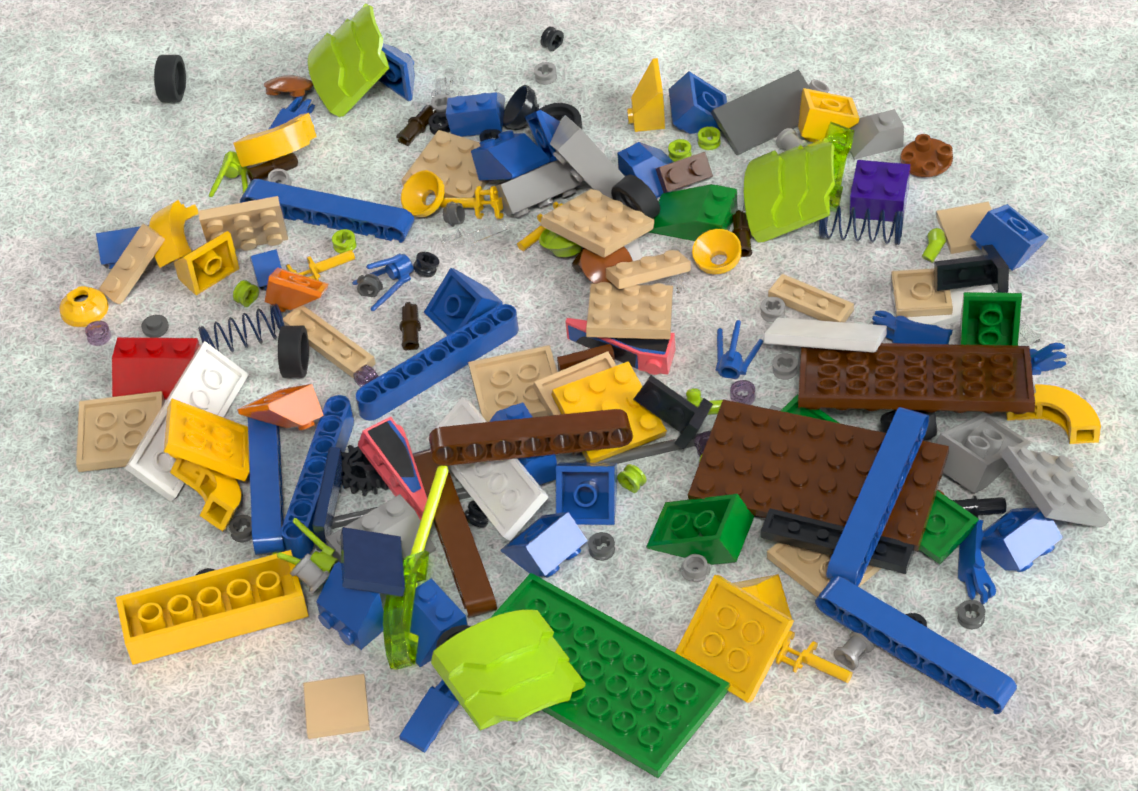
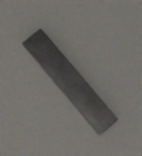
M770 508L761 528V538L832 556L844 526ZM881 536L868 565L906 574L914 554V545Z

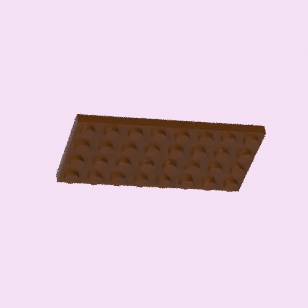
M881 343L876 352L801 347L798 407H806L811 410L819 408L848 410L854 408L868 411H876L878 409H893L897 411L899 407L909 410H923L926 412H936L938 410L956 413L982 411L988 414L996 412H1012L1014 414L1035 412L1030 347Z
M723 399L688 492V499H704L705 497L738 494L746 504L747 509L754 516L766 518L769 509L772 508L845 527L886 433ZM922 441L881 536L914 545V551H919L948 458L949 446Z

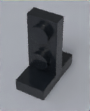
M992 244L982 246L981 256L934 261V287L937 291L991 284L997 293H1008L1009 267Z
M652 375L649 376L633 399L680 432L674 444L683 450L698 432L713 405L710 401L703 398L696 407Z

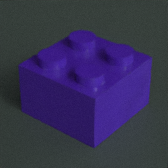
M857 160L850 195V214L852 207H855L856 219H864L866 209L869 208L870 220L879 221L880 212L883 209L885 221L893 222L895 212L898 210L900 212L903 211L904 221L910 182V164Z

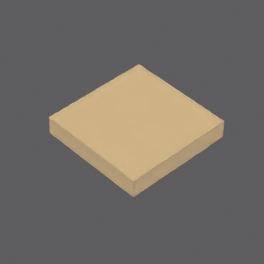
M989 201L936 211V218L940 228L945 233L946 243L951 254L979 249L975 244L976 241L970 236L987 212L992 210Z
M934 269L891 271L896 317L952 315L953 306L950 290L937 291L935 289Z
M364 674L303 683L308 739L370 730Z

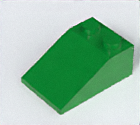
M709 184L662 193L659 199L660 213L653 218L654 227L648 233L696 241L700 235L709 230L724 229L729 231L733 223V215L738 210L737 189Z
M964 292L960 317V345L1018 346L1022 293Z
M738 494L665 502L646 547L650 550L683 558L692 554H699L711 565L735 563L738 560L754 520V515L747 509L746 504Z

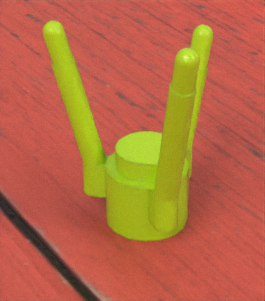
M229 151L225 154L209 197L214 196L224 176L236 178L238 175H241L244 194L248 187V167H241L236 152Z
M294 518L293 523L322 550L320 553L315 551L310 560L323 572L327 570L330 573L333 566L339 562V559L333 557L335 549L327 546L303 523ZM281 552L277 554L278 558L295 564V566L301 560Z

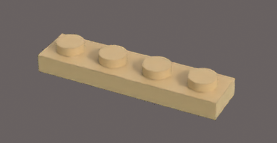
M304 305L295 308L283 317L285 326L304 325L308 334L309 346L355 380L376 364L374 356Z

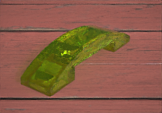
M830 122L825 138L835 146L833 156L835 185L829 196L830 206L837 209L840 205L843 190L841 183L846 159L852 147L855 130Z
M426 550L403 558L405 582L403 596L386 594L383 613V636L390 669L398 670L415 665L419 636L411 633L410 627L416 583L426 580L429 552Z

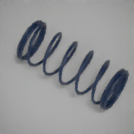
M840 205L837 207L830 236H828L827 231L828 217L819 221V237L824 239L826 236L830 239L838 219L840 237L844 240L849 232L853 217L854 237L858 242L864 232L866 220H868L869 240L873 243L876 240L882 219L884 242L886 244L890 242L895 227L894 243L895 245H900L903 211L897 210L895 212L888 241L885 234V212L883 209L880 212L873 240L871 237L869 208L866 209L859 238H857L855 207H852L844 238L841 228Z
M275 303V305L272 304L270 307L272 328L263 311L259 308L257 309L256 319L259 335L250 317L243 313L242 324L246 342L234 319L229 317L228 329L232 347L221 325L215 321L214 335L218 351L219 343L216 324L230 351L234 352L231 321L245 348H248L245 316L258 342L262 344L259 312L263 316L273 339L276 340L274 318L279 330L281 326H285L278 305ZM199 326L198 330L202 343L207 342L209 344L210 342L211 346L215 348L205 327Z

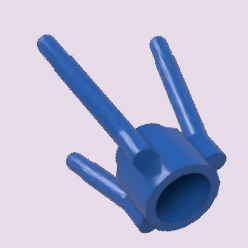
M399 253L391 258L376 261L366 266L367 269L385 266L370 274L378 277L387 273L392 280L398 279L371 307V311H375L404 283L411 280L409 274L414 269L411 260L406 254ZM357 279L352 282L353 285L358 284Z
M740 320L735 322L730 348L725 354H723V330L721 328L717 330V365L715 370L724 378L738 379L740 375H746L748 366L763 344V340L759 339L743 362L742 355L735 351L741 325Z

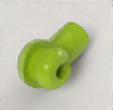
M934 228L928 232V246L921 256L931 263L934 262L946 243L945 233L940 228Z
M692 388L686 392V400L697 407L703 399L701 391L697 388ZM711 400L710 402L713 405L707 415L718 414L723 400Z

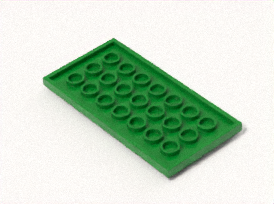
M530 573L490 617L518 610H538L554 631L553 638L569 657V663L586 683L584 688L572 692L569 701L542 709V711L656 778L661 776L729 692V682L533 573Z

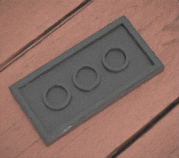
M798 69L713 109L711 114L734 153L738 156L777 137L786 128L794 129L798 127L803 88L810 89Z

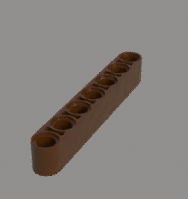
M621 409L444 426L435 428L429 434L432 459L440 466L620 448L628 445L633 439L628 415Z
M430 449L413 453L427 499L437 467L440 466L433 461ZM448 470L433 522L464 609H467V617L469 619L496 611L497 604Z

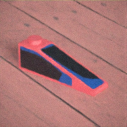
M566 319L567 339L590 349L611 344L615 360L622 363L629 361L631 367L640 371H646L652 375L669 374L676 351L675 333H671L670 339L586 337L587 320Z
M389 417L363 430L358 447L395 497L400 494L416 511L421 520L427 496L405 431L400 425L395 423L392 417Z

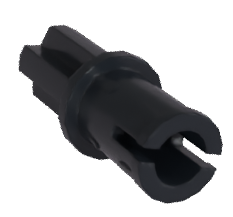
M973 496L972 499L952 500L977 518L978 515L1003 514L1007 510L1006 500L1003 497L977 499L976 496Z

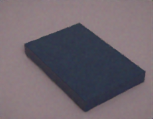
M331 446L328 450L313 521L314 534L326 545V537L331 534L343 476L341 448ZM315 544L316 550L322 551V550Z
M342 527L340 534L342 587L403 596L405 582L401 536Z

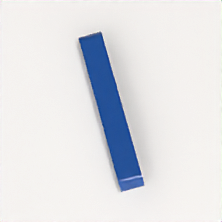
M253 179L240 199V203L278 196L284 219L293 221L297 219L303 220V223L320 226V224L327 225V228L336 230L347 229L355 234L375 235V238L392 241V239L399 240V243L405 240L415 220L411 212L403 208L261 179Z
M509 304L496 306L360 387L356 392V402L360 417L368 421L382 417L468 365V362L475 361L516 336L519 327L515 307Z
M343 395L330 397L324 405L322 411L324 416L319 419L281 528L286 551L291 550L293 557L302 559L307 553H311L314 542L293 523V519L297 518L313 532V521L328 450L331 446L341 448V452H345L354 426L350 401Z
M902 407L897 409L832 554L827 568V579L831 580L833 576H840L856 586L860 585L926 434L929 415Z
M248 417L251 521L255 555L284 552L286 549L281 534V528L284 523L280 429L277 425Z
M833 576L815 600L817 608L828 617L853 632L864 635L873 644L984 709L988 707L994 710L992 712L994 714H1000L1017 690L1015 681L1005 673L840 576Z

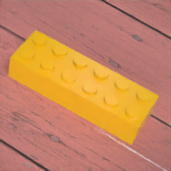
M291 550L281 552L293 556ZM277 554L115 597L124 642L132 665L309 617L299 578L296 575L292 576L290 574L295 564L277 557Z

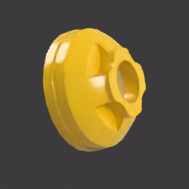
M422 170L416 172L403 186L401 192L402 207L411 212L413 216L419 218L431 215L439 208L443 201L445 193L443 181L432 171ZM434 192V201L430 205H426L427 196Z
M713 229L703 233L696 239L692 248V255L697 267L709 274H722L730 271L738 264L742 249L740 241L734 233L724 229ZM716 255L727 257L726 261L719 265L711 262L712 258Z
M79 286L66 294L60 303L59 309L61 318L65 323L73 327H86L99 322L106 315L109 304L107 298L100 290ZM77 296H88V298L82 302L74 301V299Z

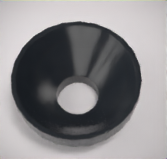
M522 85L511 96L504 110V126L510 129H517L528 125L525 116L539 110L536 93L531 87Z

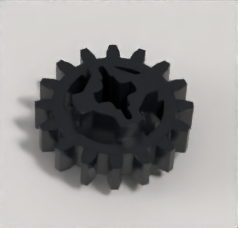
M348 445L349 452H341L343 470L341 481L344 489L350 487L352 494L361 490L363 496H366L369 490H372L376 495L378 494L377 488L388 489L386 483L358 446Z

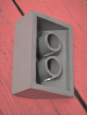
M565 115L561 119L550 142L556 150L553 155L562 165L568 163L573 168L570 173L579 183L584 180L589 185L586 189L587 191L590 189L598 190L603 195L613 199L611 194L612 187L625 176L582 129Z
M557 160L514 179L496 185L498 197H502V210L507 216L514 214L517 218L529 213L530 206L538 204L540 208L552 203L553 196L561 194L562 198L575 193V187L581 185L582 182L579 183L570 173L573 168L568 163L562 165Z
M399 494L345 527L401 536L404 570L406 569L421 520L416 511ZM342 528L326 537L327 545L335 549L333 557L339 559L340 563V534ZM429 536L422 558L436 551Z

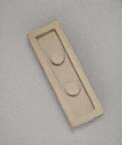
M143 223L99 290L113 302L121 304L165 239Z
M669 250L664 254L644 256L640 260L620 262L616 266L606 268V278L618 289L689 272L691 271V261L678 250Z
M782 274L768 290V297L781 298L785 306L821 321L846 322L854 311V303L785 274Z

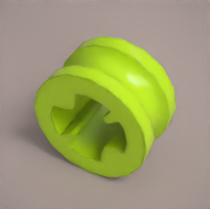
M715 127L700 129L698 132L699 147L704 150L718 148L721 144L720 131Z
M684 139L672 141L668 146L669 157L675 162L692 156L691 144Z
M339 230L332 236L333 248L337 253L353 251L357 246L355 234L351 230Z
M247 280L240 281L233 291V300L241 303L244 307H249L258 298L259 288Z
M632 464L626 465L624 471L617 475L620 485L633 493H637L640 486L647 482L642 470Z

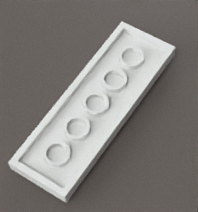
M203 342L124 469L167 500H174L184 482L170 473L176 458L164 452L167 407L171 399L173 398L224 417L249 374L207 342Z
M462 397L436 428L487 421L469 400ZM517 458L448 466L499 533L509 541L513 539L548 499V495Z

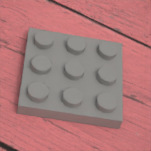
M1007 446L1000 454L1046 518L1095 527H1104L1111 520L1104 511V505L1092 495L1088 489V483L1078 476L1073 469V463L1067 457Z

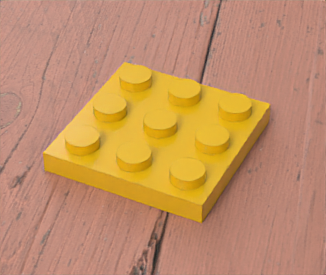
M629 361L552 390L551 395L561 414L621 409L628 415L633 433L632 441L620 448L582 451L588 463L599 462L666 435L667 430L661 419L633 400L642 385Z
M173 398L171 399L167 407L164 452L173 458L184 459L195 463L200 468L212 469L230 479H239L245 482L249 474L248 427Z
M714 575L675 653L729 682V692L745 702L751 703L794 620L722 576Z

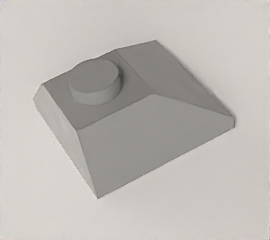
M895 109L861 117L856 125L840 134L855 160L903 147L904 125Z

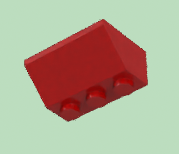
M117 337L112 355V397L162 391L164 400H167L200 346L198 338Z

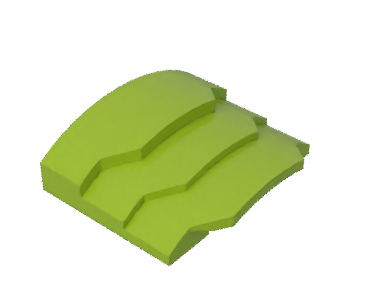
M366 3L350 20L347 18L332 35L326 33L308 54L307 64L312 83L330 113L338 117L345 116L389 69L385 52L381 50L383 37L377 26L373 7Z
M827 138L804 147L802 145L796 146L780 154L775 150L752 159L747 165L744 176V203L751 235L758 243L766 242L830 216L829 193L835 185L833 166L835 146L833 143H829Z
M538 610L507 612L479 622L440 645L433 651L431 659L432 666L480 731L505 720L518 722L544 708L569 701L572 692L584 688L586 684L569 663V657L553 638L554 631Z

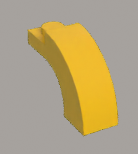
M305 113L275 128L249 134L233 144L240 165L244 167L294 152L310 144L309 141L317 136L309 113Z
M179 200L152 215L149 227L165 239L154 255L159 268L191 252L185 237L184 224L188 219L198 215V209L195 204L186 208L184 204L181 205Z
M1035 384V412H1026L1024 414L1006 412L1007 420L1044 419L1058 424L1066 432L1069 444L1099 443L1101 423L1097 413L1086 400L1067 389L1052 385Z
M176 459L170 473L202 496L205 505L199 516L223 532L228 527L241 501V490L236 479H230L212 469H203L190 461Z

